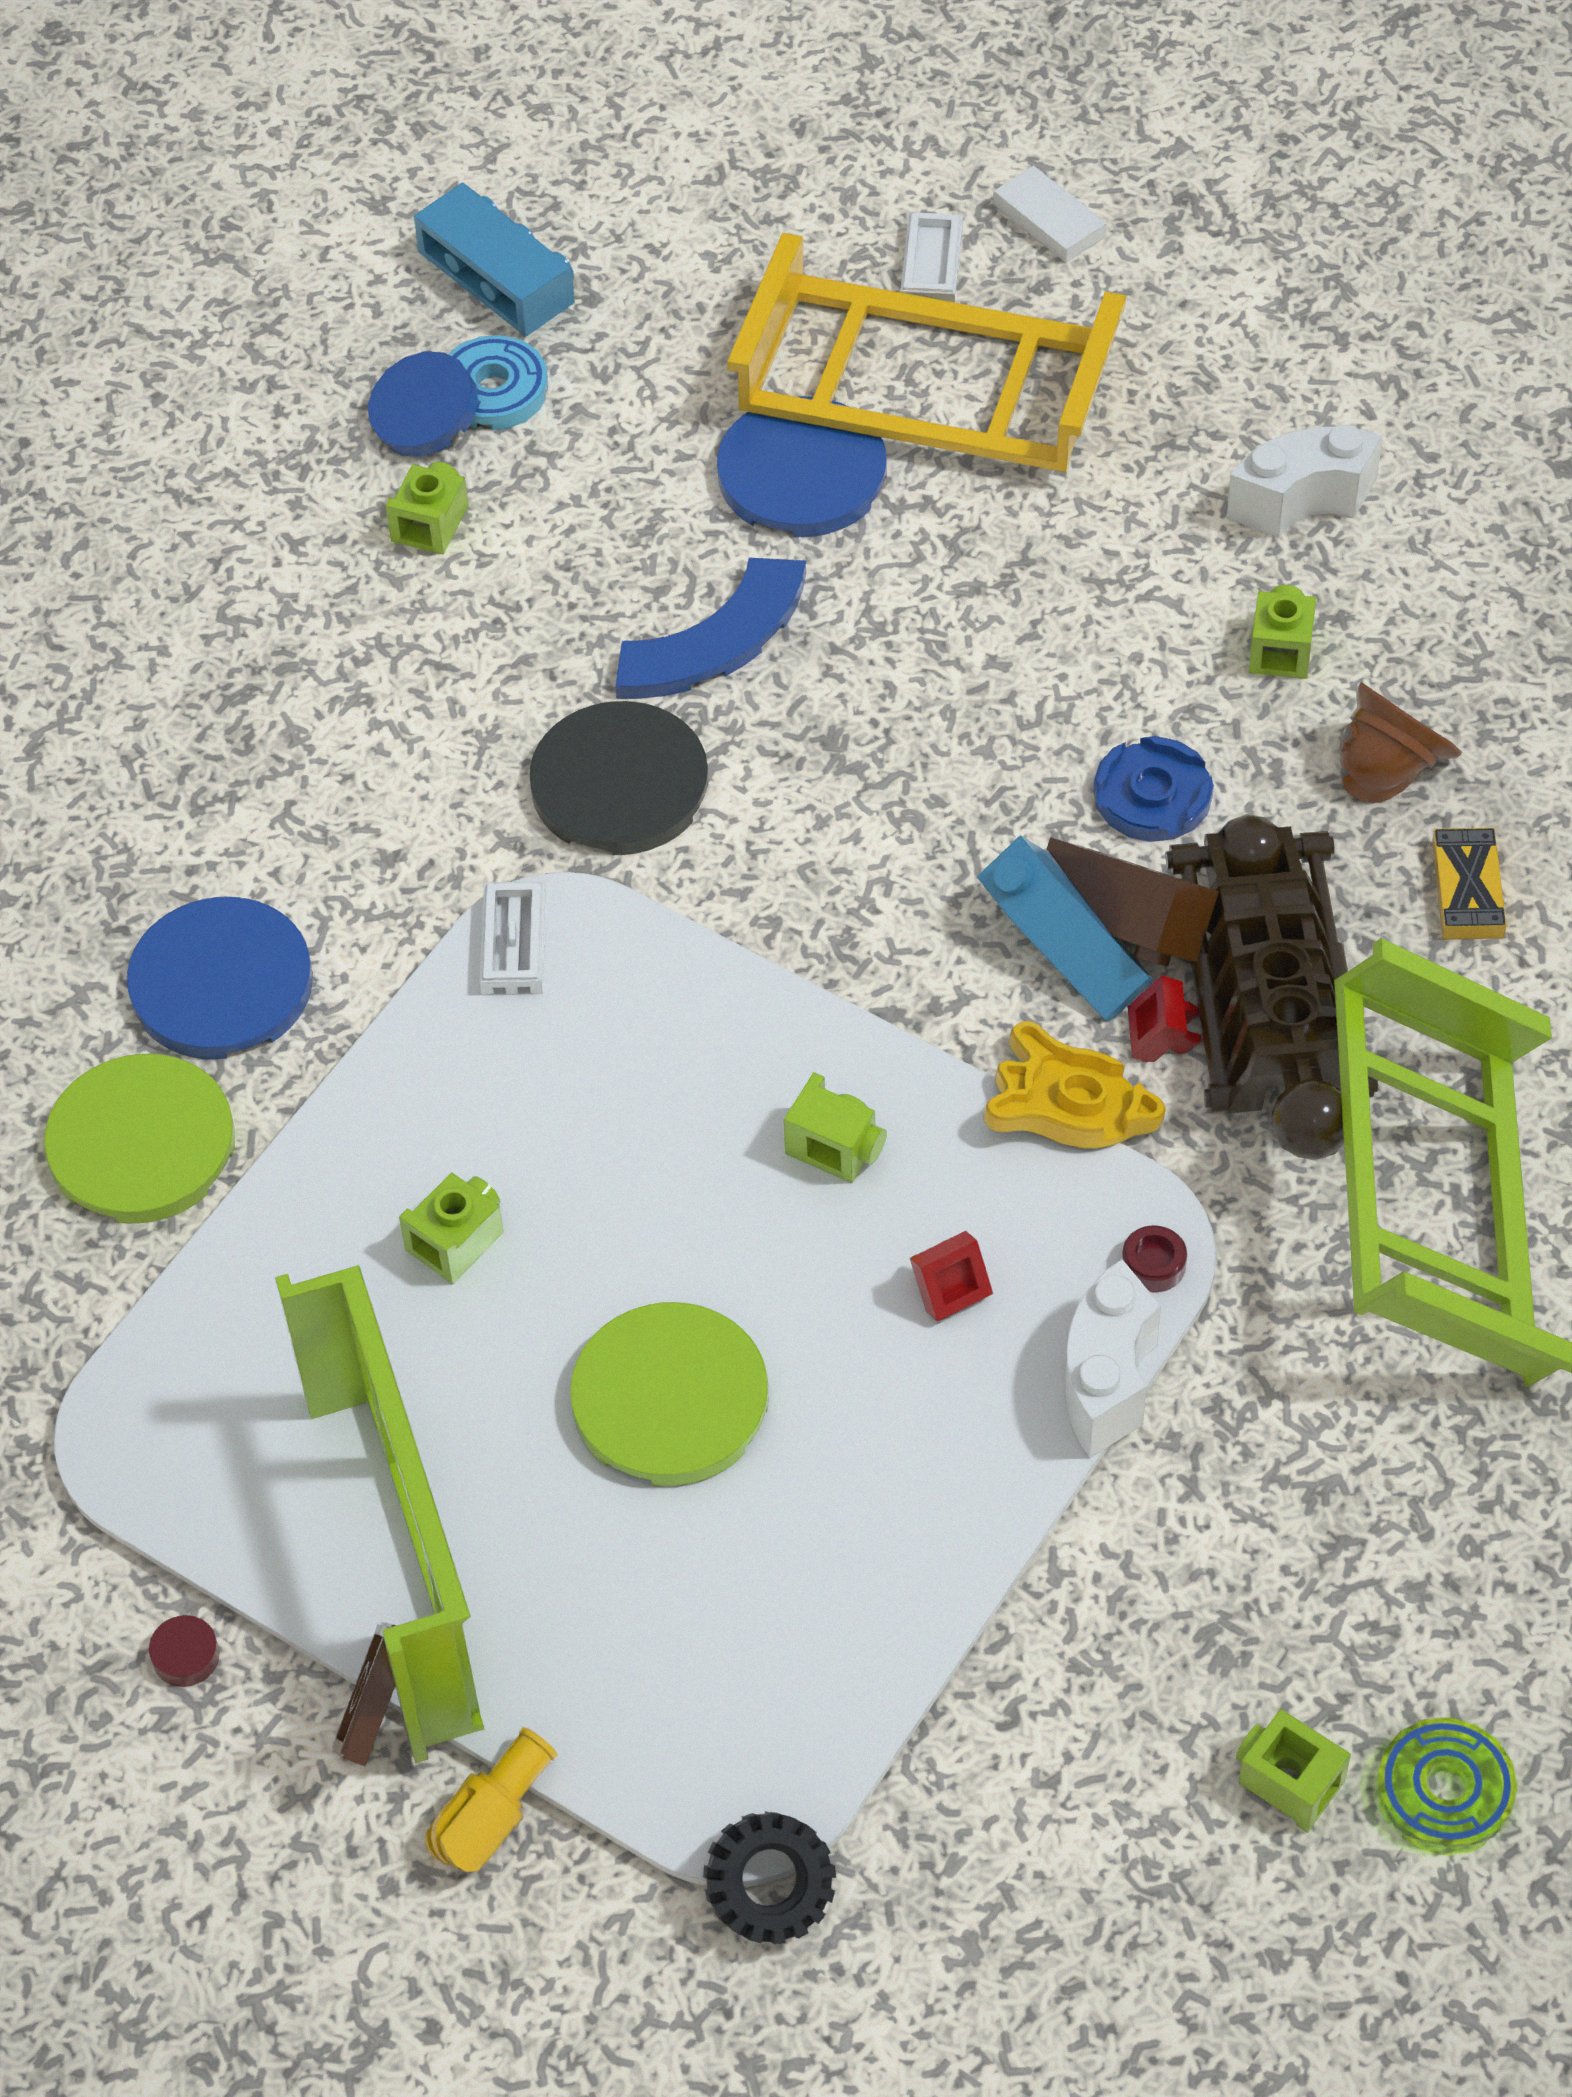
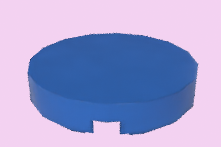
M423 351L404 357L388 368L374 385L368 402L369 423L381 441L401 456L423 457L440 452L453 444L450 438L455 436L460 429L465 432L473 422L478 406L477 385L461 361L445 352Z
M1158 736L1140 738V743L1131 744L1126 747V742L1112 748L1099 762L1093 789L1096 807L1110 827L1127 837L1149 842L1173 840L1195 830L1208 815L1214 790L1212 775L1210 776L1205 768L1206 762L1200 754L1182 742Z

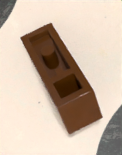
M1050 837L1046 849L1111 935L1136 944L1133 956L1166 967L1169 966L1172 956L1196 962L1219 891Z

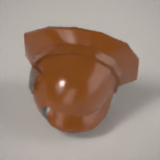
M1362 682L1359 684L1356 690L1357 709L1350 716L1352 722L1343 731L1339 747L1341 751L1340 776L1343 788L1351 796L1366 802L1389 800L1403 792L1425 768H1433L1438 759H1457L1462 754V751L1451 741L1431 730Z

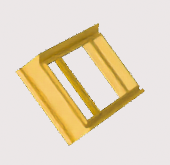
M782 232L728 358L727 370L738 372V406L741 411L1067 473L1077 436H1081L1126 305L1127 295L1104 292L1093 327L1090 328L803 275V236ZM798 301L848 310L812 400L762 390ZM867 314L1020 342L987 433L832 404ZM1038 345L1083 354L1058 424L1057 446L1006 437Z

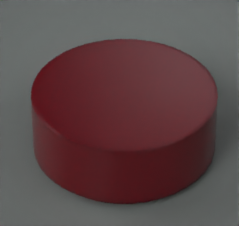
M1157 1225L1145 1226L1135 1230L1127 1237L1123 1245L1122 1259L1149 1292H1163L1175 1287L1184 1277L1187 1263V1248L1183 1239L1173 1230Z
M181 1615L166 1620L154 1631L149 1642V1655L155 1672L164 1682L173 1686L188 1687L203 1682L214 1672L219 1661L220 1651L213 1629L207 1622L195 1616Z

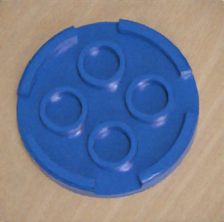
M797 396L805 399H813V397L811 396ZM832 401V404L847 406L843 403ZM747 412L733 423L721 441L717 455L718 482L728 506L736 515L752 526L757 522L770 528L794 532V537L826 535L850 526L871 510V503L878 496L887 476L886 449L882 437Z
M241 897L201 899L167 913L143 934L131 955L127 971L129 997L138 1019L144 1026V1030L151 1038L167 1049L200 1059H227L226 1053L241 1051L268 1039L274 1042L285 1034L299 1019L308 1003L313 984V971L309 950L303 935L296 925L277 909L262 902Z

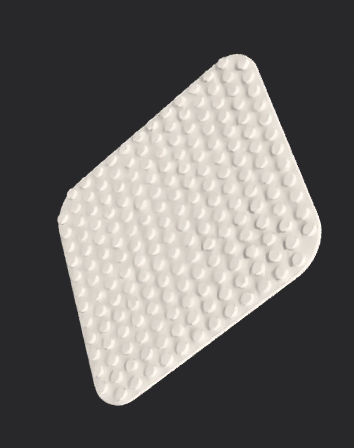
M552 872L537 874L513 882L545 881L546 919L543 994H531L530 987H519L518 994H506L505 988H494V995H481L480 964L483 897L480 898L454 923L81 1368L66 1391L58 1411L54 1432L55 1458L60 1477L70 1499L81 1514L95 1527L355 1685L377 1624L381 1625L382 1622L397 1626L433 1615L434 1612L369 1404H361L311 1419L275 1277L288 1274L292 1285L359 1265L471 1615L462 1626L484 1729L448 1740V1742L492 1768L517 1738L518 1732L522 1727L532 1730L550 1744L558 1756L554 1761L551 1760L528 1789L529 1791L663 1872L687 1882L707 1886L706 1879L703 1878L704 1865H708L711 1855L708 1853V1850L713 1841L717 1843L723 1835L721 1831L728 1824L734 1825L741 1821L742 1816L751 1813L764 1814L765 1811L791 1816L817 1832L816 1835L827 1844L829 1850L844 1835L1109 1448L1107 1447L1089 1458L1073 1432L1066 1408L1065 1374L1068 1334L1072 1318L1081 1299L1099 1276L1122 1259L1123 1245L1127 1237L1135 1230L1151 1225L1163 1226L1173 1230L1183 1239L1187 1248V1263L1184 1277L1175 1287L1167 1291L1150 1292L1161 1305L1158 1346L1140 1361L1137 1368L1147 1386V1393L1207 1302L1215 1274V1239L1207 1214L1191 1189L1178 1176L1153 1159L1122 1143L1102 1148H1079L1060 1144L1047 1137L1028 1131L996 1132L988 1128L983 1120L987 1102L996 1095L1001 1094L995 1083V1077L623 884L585 873ZM509 897L498 898L495 970H506ZM522 897L519 970H529L532 897ZM813 1072L825 1077L826 1090L838 1095H852L860 1099L868 1108L875 1110L876 1126L887 1131L886 1141L878 1159L872 1165L865 1163L853 1183L785 1154L783 1119ZM451 1172L465 1182H468L473 1176L480 1177L496 1191L500 1198L499 1206L504 1233L454 1284L447 1281L405 1250L399 1216L407 1208L413 1211ZM967 1231L978 1241L993 1294L937 1322L925 1310L909 1258ZM662 1302L700 1305L721 1313L734 1321L751 1337L763 1358L768 1378V1409L765 1412L758 1432L745 1448V1454L736 1463L715 1476L679 1486L652 1485L651 1480L626 1474L611 1465L604 1466L587 1449L577 1431L570 1397V1385L575 1363L590 1338L615 1317L637 1307ZM395 1687L388 1705L402 1713ZM771 1849L758 1852L751 1857L744 1868L743 1886L763 1885L796 1873L794 1865L790 1858L781 1851Z

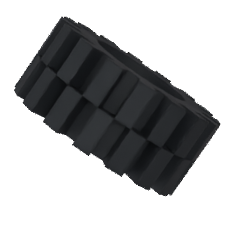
M766 1811L764 1814L751 1813L742 1816V1820L736 1824H728L721 1831L723 1833L717 1843L713 1841L708 1850V1853L711 1855L708 1865H704L703 1878L707 1882V1889H705L707 1900L712 1904L715 1915L722 1923L750 1941L761 1944L762 1942H771L775 1945L786 1943V1939L792 1937L799 1939L809 1933L807 1928L814 1922L819 1924L826 1915L823 1910L827 1902L832 1903L835 1890L831 1889L832 1878H836L835 1865L831 1864L828 1856L831 1852L827 1844L816 1835L817 1832L791 1816ZM771 1849L781 1851L790 1858L796 1872L795 1886L790 1895L778 1904L761 1905L755 1903L747 1895L743 1886L744 1868L751 1857L758 1852Z

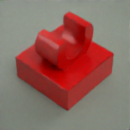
M1161 975L1127 1006L1132 1058L1145 1062H1155L1169 1049L1179 1054H1185L1202 1041L1201 1034L1187 1030V1025L1199 1015V1010L1193 1003L1184 1001L1183 982Z
M967 1231L909 1258L925 1310L937 1322L993 1294L978 1241Z

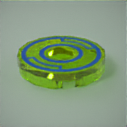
M1450 1717L1424 1719L1399 1731L1383 1752L1376 1780L1379 1807L1388 1823L1390 1824L1391 1820L1395 1828L1403 1833L1402 1838L1416 1848L1440 1855L1471 1853L1485 1846L1487 1840L1495 1837L1509 1822L1518 1788L1513 1762L1500 1742L1476 1724ZM1437 1772H1450L1457 1775L1463 1781L1466 1792L1454 1800L1441 1799L1431 1792L1427 1779Z

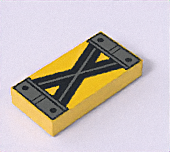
M1495 828L1434 829L1432 846L1443 940L1504 938L1506 919Z

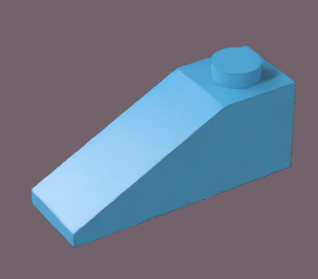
M1020 835L977 876L978 880L1010 920L1104 1020L1109 1022L1114 1019L1154 982L1153 978L1136 957L1133 956L1123 941L1111 935L1052 855Z

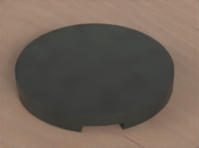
M612 701L591 705L561 719L539 742L530 765L532 800L545 826L568 844L574 841L592 848L612 850V855H629L649 851L673 840L693 823V816L699 809L708 786L706 754L695 732L679 717L662 708L632 701Z

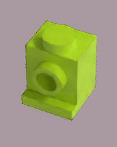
M433 462L428 468L412 464L395 498H389L386 504L391 542L444 555L469 506L465 477L460 476L455 468L444 462ZM413 521L427 523L430 527L415 524Z
M1279 585L1270 592L1258 591L1249 673L1307 679L1316 597L1304 596V593L1299 588L1292 585ZM1263 647L1298 650V654L1264 651Z
M815 1072L812 1073L783 1119L785 1154L853 1183L865 1163L872 1165L878 1159L887 1137L886 1129L875 1124V1110L868 1108L860 1099L852 1095H838L826 1090L825 1077Z
M451 1172L413 1211L407 1208L399 1216L405 1250L447 1281L454 1284L504 1233L498 1194L480 1177L473 1176L468 1182H465Z
M1280 1708L1266 1728L1256 1724L1241 1743L1236 1754V1759L1242 1762L1239 1784L1297 1821L1296 1826L1308 1833L1345 1783L1351 1753ZM1290 1768L1298 1774L1299 1778L1295 1780L1280 1769Z

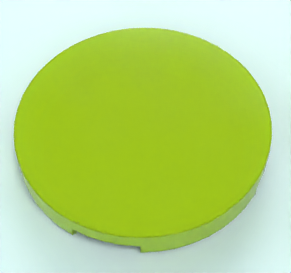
M134 1054L118 1057L91 1068L74 1080L63 1091L54 1104L47 1120L44 1137L45 1153L54 1181L60 1191L74 1205L78 1203L93 1212L115 1217L117 1223H147L177 1215L194 1206L208 1195L207 1189L218 1178L229 1156H233L235 1126L224 1092L204 1070L188 1061L173 1056Z
M662 1302L637 1307L606 1323L590 1338L582 1349L575 1363L570 1385L574 1422L583 1443L593 1456L604 1466L611 1465L626 1474L651 1480L652 1485L679 1486L699 1482L719 1474L736 1463L745 1454V1448L758 1432L765 1412H767L769 1401L766 1367L751 1337L739 1325L723 1314L700 1305L681 1302Z

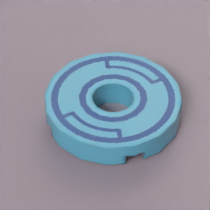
M503 335L480 336L461 343L448 354L461 361L477 385L478 406L473 422L469 427L477 429V424L491 425L492 430L508 429L526 422L542 408L546 400L545 393L548 389L547 366L538 350L523 340ZM490 377H500L507 381L497 388H486L480 385L484 379Z

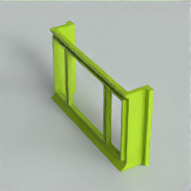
M1380 938L1373 943V955L1334 980L1354 1313L1364 1315L1367 1312H1371L1523 1375L1525 1387L1531 1386L1560 1369L1572 1373V1342L1535 1327L1512 1067L1513 1062L1552 1039L1550 1017ZM1364 1007L1480 1060L1484 1103L1366 1050ZM1368 1076L1486 1129L1499 1278L1378 1227ZM1379 1253L1501 1304V1312L1405 1271L1381 1284Z
M357 1265L292 1285L288 1274L277 1276L275 1280L310 1417L314 1419L361 1404H369L434 1612L433 1615L382 1630L408 1741L416 1764L429 1760L426 1747L484 1729L462 1626L471 1615L360 1266Z

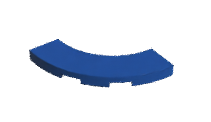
M749 557L747 569L735 593L717 612L706 620L669 636L648 640L622 641L615 685L616 698L643 699L682 693L691 690V684L704 681L720 673L726 677L745 666L762 653V646L780 627L784 628L788 624L803 592L806 578V560Z

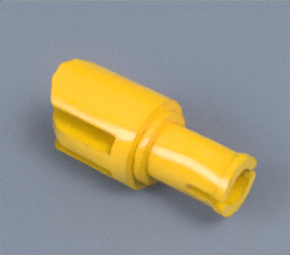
M522 1727L518 1732L517 1738L486 1775L482 1772L478 1775L469 1774L460 1788L436 1816L425 1834L426 1848L431 1856L446 1865L465 1872H477L511 1831L524 1818L520 1811L523 1806L519 1801L551 1760L554 1761L558 1756L554 1748L532 1730Z

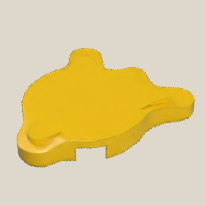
M1031 1021L1020 1022L1012 1028L1009 1046L1021 1062L1006 1060L998 1065L995 1083L1001 1094L990 1099L985 1106L983 1120L988 1128L996 1132H1033L1060 1144L1079 1148H1102L1113 1146L1135 1135L1154 1132L1161 1127L1166 1111L1163 1101L1158 1096L1147 1091L1140 1082L1133 1087L1123 1077L1125 1066L1122 1062L1091 1049L1076 1048L1061 1043L1050 1036L1041 1026Z

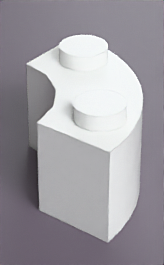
M1344 424L1336 427H1315L1297 430L1267 441L1249 453L1231 473L1227 518L1276 537H1280L1291 524L1311 515L1333 513L1355 518L1377 480L1383 435Z
M1123 1259L1108 1268L1086 1291L1074 1313L1068 1334L1065 1374L1066 1408L1073 1432L1089 1458L1143 1426L1147 1386L1137 1368L1140 1361L1158 1346L1161 1305Z

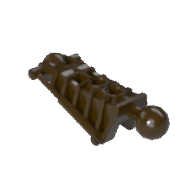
M1245 814L1228 821L1218 833L1205 834L1204 846H1199L1197 842L1169 845V851L1165 852L1166 867L1171 869L1172 875L1181 874L1183 880L1198 884L1196 873H1199L1201 868H1206L1210 889L1219 891L1207 928V932L1211 937L1207 941V935L1205 934L1196 962L1191 961L1210 1084H1208L1207 1089H1204V1104L1206 1108L1210 1109V1112L1226 1111V1114L1261 1111L1267 1087L1285 1085L1286 1089L1278 1096L1272 1110L1271 1124L1273 1133L1284 1150L1296 1157L1317 1161L1336 1154L1344 1146L1334 980L1348 972L1344 946L1338 942L1324 866V861H1330L1331 854H1334L1333 836H1329L1328 831L1299 833V837L1293 838L1291 826L1277 827L1266 817ZM1301 862L1309 863L1311 879L1306 871L1302 870ZM1368 1076L1369 1098H1373L1374 1092H1378V1080Z

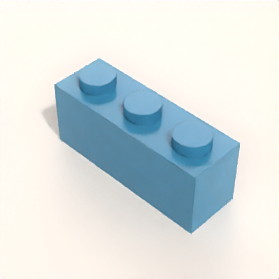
M462 182L413 215L418 252L525 337L575 303L573 289L574 272L569 261L561 253L552 252L535 239L532 232L521 223L516 224L504 215L489 197L480 196Z

